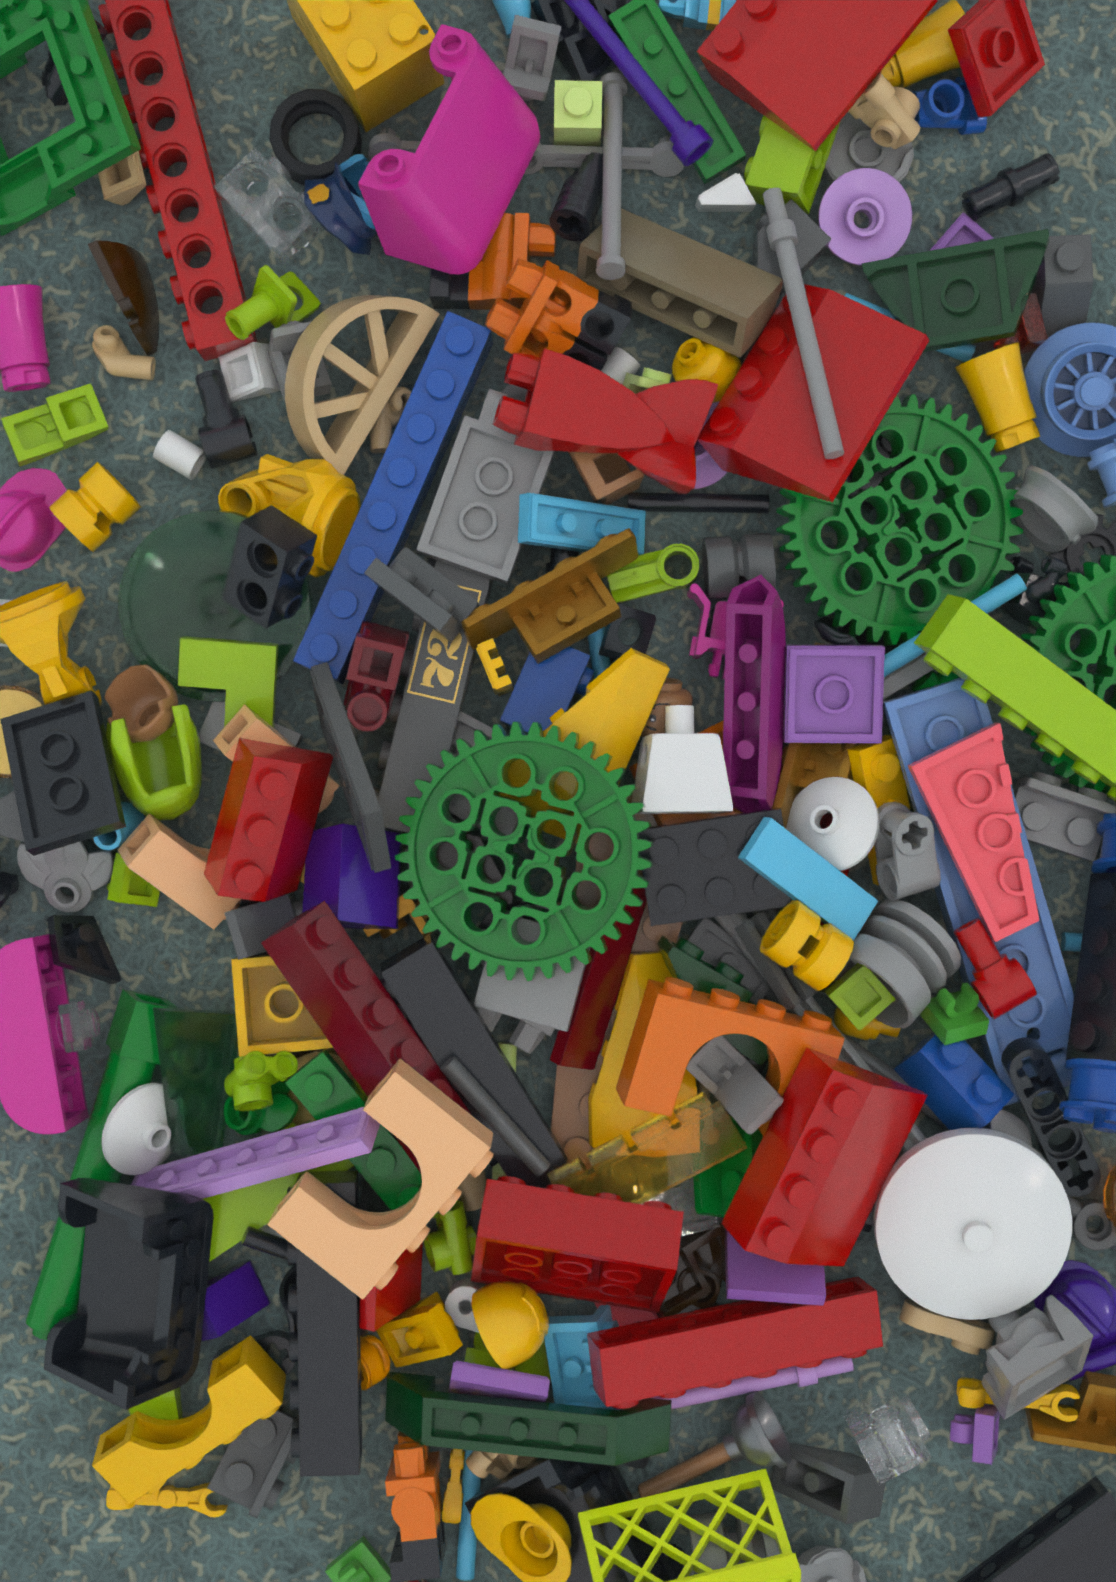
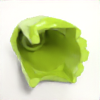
M185 704L171 707L174 718L172 727L152 741L132 743L125 718L113 720L111 725L108 722L106 726L113 768L122 790L139 812L145 816L150 813L158 820H173L189 811L200 793L202 780L200 738L190 716L188 706Z

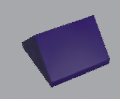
M342 823L314 830L305 859L302 913L325 900L344 929H398L400 880H398L397 876L401 873V862L395 860V856L402 852V843L395 839L396 835L401 833L385 830L391 868L375 873L370 868L356 825Z

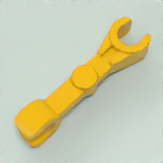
M965 1377L958 1379L956 1394L958 1402L962 1407L981 1408L984 1404L994 1405L981 1384L982 1381ZM1061 1384L1024 1408L1039 1409L1062 1421L1071 1422L1078 1418L1077 1410L1074 1408H1062L1058 1404L1061 1399L1066 1397L1080 1399V1395L1074 1386Z
M451 1449L449 1469H451V1478H448L447 1488L444 1492L442 1521L445 1523L458 1524L461 1521L463 1493L460 1476L461 1470L464 1468L465 1451L463 1449Z
M210 1482L190 1488H176L173 1485H166L153 1494H144L131 1504H128L110 1485L106 1497V1506L111 1510H126L133 1508L135 1505L161 1506L165 1509L177 1506L188 1507L215 1518L222 1516L226 1512L228 1505H212L208 1501V1494L213 1493V1491L207 1489Z

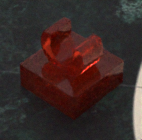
M1036 293L1030 294L1015 336L998 339L994 343L995 349L1019 342L1020 353L1024 354L1034 351L1048 339Z

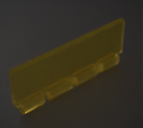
M701 1092L674 1106L673 1111L679 1121L676 1124L672 1125L668 1116L659 1114L629 1130L635 1142L634 1146L629 1148V1144L621 1134L587 1152L592 1168L587 1170L580 1157H577L548 1172V1176L552 1184L568 1186L576 1194L594 1196L597 1193H612L622 1197L623 1202L642 1204L746 1150L747 1145L721 1101L711 1105L706 1094Z

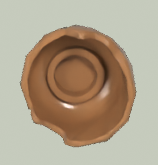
M147 664L131 666L118 674L106 690L104 696L112 711V717L107 718V721L111 725L113 720L125 718L132 743L152 741L172 727L174 718L171 707L177 706L179 703L174 686L163 675Z

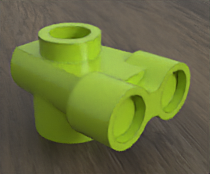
M252 1051L245 1056L234 1059L235 1069L226 1076L224 1081L226 1093L229 1096H233L234 1109L238 1111H253L271 1106L273 1104L271 1086L279 1081L284 1082L296 1073L298 1063L295 1056L288 1051H280L274 1056H265L259 1051Z
M457 1200L444 1216L437 1211L433 1218L436 1219L438 1230L428 1233L423 1241L426 1256L433 1272L448 1268L453 1275H460L471 1271L473 1268L471 1255L475 1253L477 1237L472 1226H467L463 1202Z

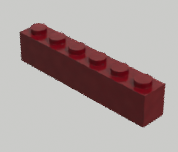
M325 900L294 917L261 942L367 1097L401 1058L472 1115ZM395 1136L421 1174L419 1163L413 1152Z

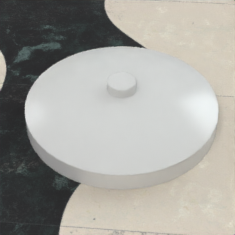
M960 1128L935 1134L914 1145L893 1165L874 1208L873 1220L876 1244L881 1260L894 1283L903 1293L920 1306L940 1315L956 1319L976 1320L994 1318L1013 1312L1030 1303L1056 1278L1065 1262L1071 1243V1208L1064 1187L1052 1167L1042 1155L1022 1140L991 1129Z

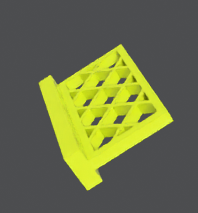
M766 1468L578 1513L593 1582H604L614 1564L635 1576L634 1582H664L650 1573L661 1553L684 1565L677 1579L666 1582H801V1569L796 1553H792ZM760 1487L764 1502L756 1516L733 1503L739 1491ZM727 1494L726 1498L720 1496ZM705 1499L719 1507L708 1527L686 1515L692 1502ZM658 1510L672 1519L661 1538L638 1526L646 1513ZM727 1512L750 1525L739 1545L715 1532ZM767 1513L771 1524L763 1520ZM612 1522L624 1531L611 1550L594 1540L591 1526ZM679 1524L702 1536L691 1556L668 1544ZM759 1530L776 1540L780 1554L760 1558L746 1550L756 1531ZM632 1535L654 1547L642 1568L620 1555ZM710 1541L733 1554L726 1567L712 1570L698 1561ZM597 1554L606 1559L601 1567ZM740 1559L745 1561V1563L738 1564ZM692 1570L695 1571L696 1573H698V1574L689 1576V1575L691 1574Z

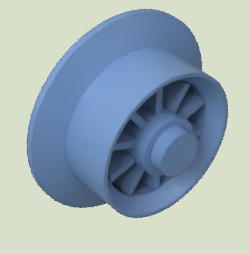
M1081 323L1061 329L1049 336L1037 347L1023 371L1030 399L1037 418L1032 420L1035 421L1040 434L1038 439L1048 447L1070 456L1090 457L1089 453L1091 451L1114 443L1116 438V327L1103 323Z

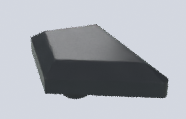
M52 915L47 918L54 965L109 984L121 981V976L94 916Z

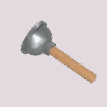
M758 1392L747 1395L745 1403L738 1408L733 1416L731 1423L732 1432L723 1436V1442L639 1484L638 1492L640 1497L671 1491L730 1460L737 1463L746 1459L747 1462L757 1467L777 1465L779 1468H783L791 1464L792 1456L786 1435L765 1398Z

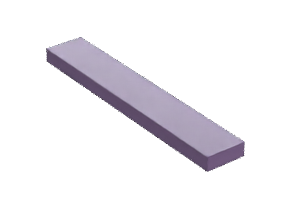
M364 1107L155 1166L149 1172L135 1175L131 1185L188 1194L204 1199L371 1153L380 1123L363 1111Z

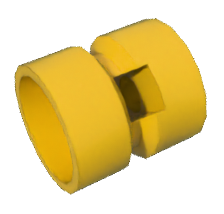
M98 461L79 478L80 488L77 491L67 489L49 506L60 522L92 552L98 549L112 535V524L123 525L141 508L137 500Z
M793 900L776 915L761 940L760 951L781 967L787 968L793 965L795 977L814 990L821 991L835 980L846 965L852 953L854 941L831 923L821 926V918L816 912L800 901Z

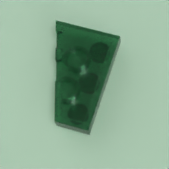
M153 1007L167 1124L171 1130V1152L181 1156H192L223 1147L226 1127L224 1105L229 1097L224 1088V1081L226 1076L235 1069L234 1059H236L238 1051L236 1014L231 1011Z

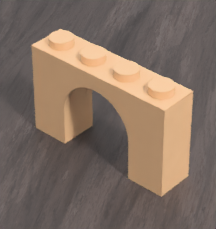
M245 704L213 740L222 753L232 762L239 738L298 748ZM330 774L328 775L318 813L329 806L333 800L334 792L340 786ZM150 813L117 849L129 869L213 930L222 920H226L225 912L238 909L241 899L218 896L205 877L204 871L210 849L201 848L187 842Z
M401 1058L368 1096L363 1111L406 1144L415 1155L422 1175V1185L416 1195L397 1209L386 1212H368L350 1205L306 1171L277 1205L267 1224L362 1300L374 1286L382 1290L388 1284L399 1267L395 1263L405 1249L413 1253L421 1245L430 1231L426 1224L437 1211L444 1216L453 1207L462 1193L458 1189L459 1185L469 1174L474 1178L479 1176L494 1155L490 1151L493 1132Z

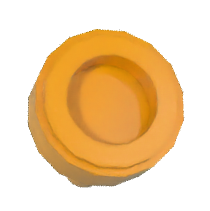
M366 1335L361 1338L362 1390L366 1391L383 1380L390 1371L389 1354L382 1341L373 1335Z

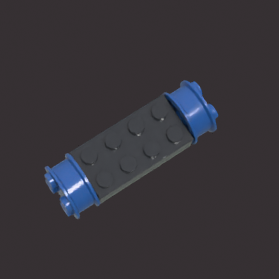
M1109 813L1103 815V820L1097 824L1096 828L1098 835L1103 838L1100 859L1093 861L1091 865V871L1094 874L1090 875L1064 1066L1067 1070L1071 1071L1068 1101H1061L1059 1109L1063 1111V1119L1085 1124H1093L1094 1121L1093 1129L1116 1134V813Z

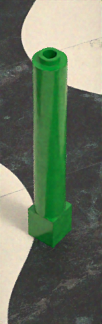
M122 989L106 1040V1044L111 1050L70 1180L91 1178L116 1183L120 1182L122 1173L112 1168L103 1155V1128L116 1103L132 1089L151 1083L156 1065H164L181 1010L168 999ZM59 1216L25 1321L33 1329L32 1334L46 1341L51 1328L66 1316L78 1313L85 1226L74 1228L62 1222Z

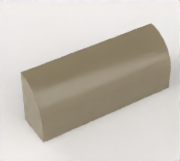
M622 208L621 257L625 260L624 276L616 280H606L599 277L596 273V261L601 257L602 224L579 247L577 277L586 284L612 297L614 294H617L632 302V309L738 357H741L765 328L776 306L783 285V279Z

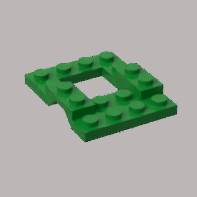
M88 0L0 1V79L27 64L28 61L25 53L42 42L47 41L75 118V122L11 159H8L0 137L1 236L10 233L76 196L73 187L141 150Z

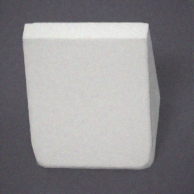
M735 173L700 194L695 206L698 212H751L755 208L756 202L740 173Z
M252 342L218 357L231 403L281 391L268 355L269 344Z

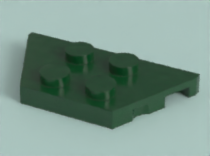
M1048 229L866 262L862 263V269L865 277L894 319L927 335L930 341L923 352L1014 337L1049 244Z

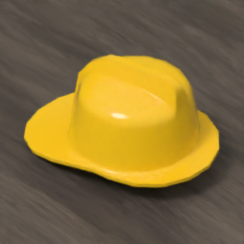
M502 1493L488 1494L477 1500L471 1511V1526L475 1536L487 1550L509 1567L521 1581L566 1582L568 1580L572 1567V1559L569 1552L571 1548V1532L567 1521L554 1507L544 1503L526 1504L516 1497Z

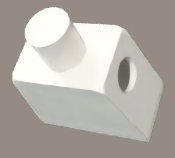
M665 706V733L644 736L640 743L635 777L637 789L633 793L632 803L644 802L646 807L637 814H704L733 811V802L720 736L716 733H695L694 706Z

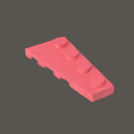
M998 722L907 765L985 929L994 942L1040 921L1028 859L1024 856L1020 836L1022 829L1019 814L1015 811L1010 786L1012 785L1009 764H1006L1002 740L1004 739L1001 724Z

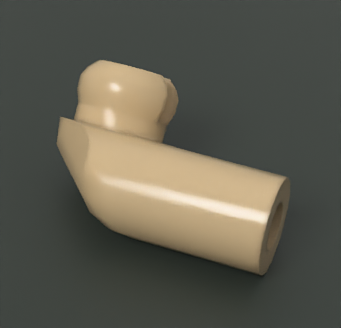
M100 326L94 331L93 351L109 374L116 377L154 380L155 357L130 354L119 337L118 331L112 326Z
M403 386L396 387L369 432L370 451L372 453H385L393 435V427L398 424L412 392L410 389Z

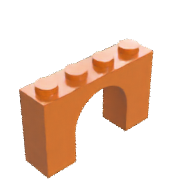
M666 977L664 983L648 979L616 1085V1091L626 1107L671 1117L686 1067L694 1053L702 1045L716 1037L726 1034H744L752 1036L765 1044L768 1053V1070L765 1079L783 1097L806 1047L838 1059L845 1038L832 1025L830 1017L815 1011L805 1010L803 1016L786 1012L787 1009L784 1006L769 1000L759 999L757 1005L742 1002L737 994L723 989L713 988L711 994L693 990L694 986L691 983L678 978ZM772 1117L758 1128L763 1136Z

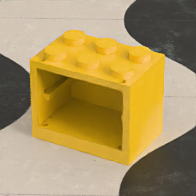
M287 0L293 19L345 101L353 110L354 115L365 132L373 129L444 84L443 75L434 69L429 55V49L435 33L414 0ZM422 29L428 30V33L422 35L420 34V31Z

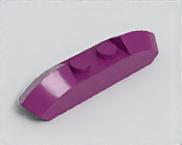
M758 575L732 588L726 603L723 755L733 808L743 813L772 809L782 762L786 656L785 620L778 591L762 575Z

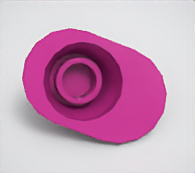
M30 468L18 472L0 488V567L11 572L30 568L42 558L45 552L66 529L49 508L67 490L56 473L48 469Z

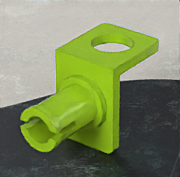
M264 265L259 269L251 298L235 309L228 311L225 321L230 331L237 338L245 340L251 333L269 321L275 328L291 321L301 322L316 312L321 303L294 272L289 271L279 278L268 265ZM292 291L297 293L302 299V306L296 311L294 309L297 297Z

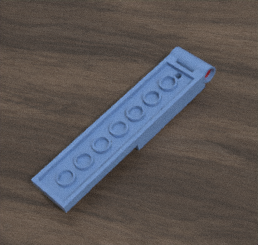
M957 678L883 702V710L914 812L927 816L934 827L936 858L941 877L939 886L934 889L947 932L956 943L961 955L959 971L963 983L968 982L972 987L971 982L976 980L972 974L975 968L954 931L973 919L978 918L981 922L982 920L907 766L993 724L987 702L984 704L963 691L961 686L964 680ZM1010 785L1015 811L1019 814L1022 829L1020 836L1024 856L1028 859L1040 921L994 942L1000 954H1006L1009 960L1014 957L1020 963L1033 983L1037 995L995 1020L987 1013L980 1000L977 1006L989 1019L987 1034L979 1036L987 1064L1015 1094L1002 1066L1001 1057L1009 1043L1023 1037L1038 1041L1050 1057L1063 1088L1070 1086L1071 1071L1067 1070L1064 1066L1074 993L1012 785ZM1033 1028L1031 1034L1027 1035V1031ZM1027 1056L1022 1059V1068L1028 1077L1031 1078L1037 1076L1030 1063L1031 1057ZM1043 1091L1036 1096H1040L1052 1091ZM1016 1095L1005 1106L1019 1102Z

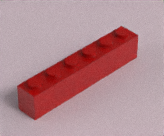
M857 1276L825 1283L826 1298L824 1306L743 1300L587 1333L594 1391L606 1407L626 1409L636 1406L639 1400L656 1396L667 1399L677 1398L684 1395L686 1390L701 1386L722 1388L730 1385L733 1379L747 1376L767 1378L775 1375L778 1372L777 1370L792 1366L812 1368L822 1364L824 1359L838 1356L844 1358L864 1356L869 1349L883 1347L877 1290Z

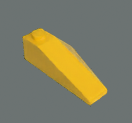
M630 648L586 686V695L568 711L565 712L560 708L549 718L552 724L543 731V737H546L553 725L560 727L562 742L571 732H576L579 734L578 749H581L589 741H593L596 743L593 755L595 760L606 753L612 756L607 767L609 772L618 768L626 769L670 668L667 664ZM522 759L514 761L508 769L509 781L518 788L524 786L529 781L531 775L529 765ZM568 771L561 773L556 778L554 784L556 794L564 800L573 798L578 791L577 778ZM537 790L535 796L527 797L499 793L501 796L525 802V805L532 807L531 815L534 817L538 811H546L548 809L574 815L573 811L548 805V802L541 799L542 791ZM555 819L549 820L542 829L544 832L562 839L566 837L564 826Z
M660 951L630 954L615 1005L617 1014L609 1041L605 1040L601 1053L604 1057L597 1083L592 1084L588 1097L589 1145L592 1148L648 1155L699 1150V1102L696 1080L689 1071L685 1070L671 1117L626 1107L616 1091V1085L648 979L664 983L666 977H673Z

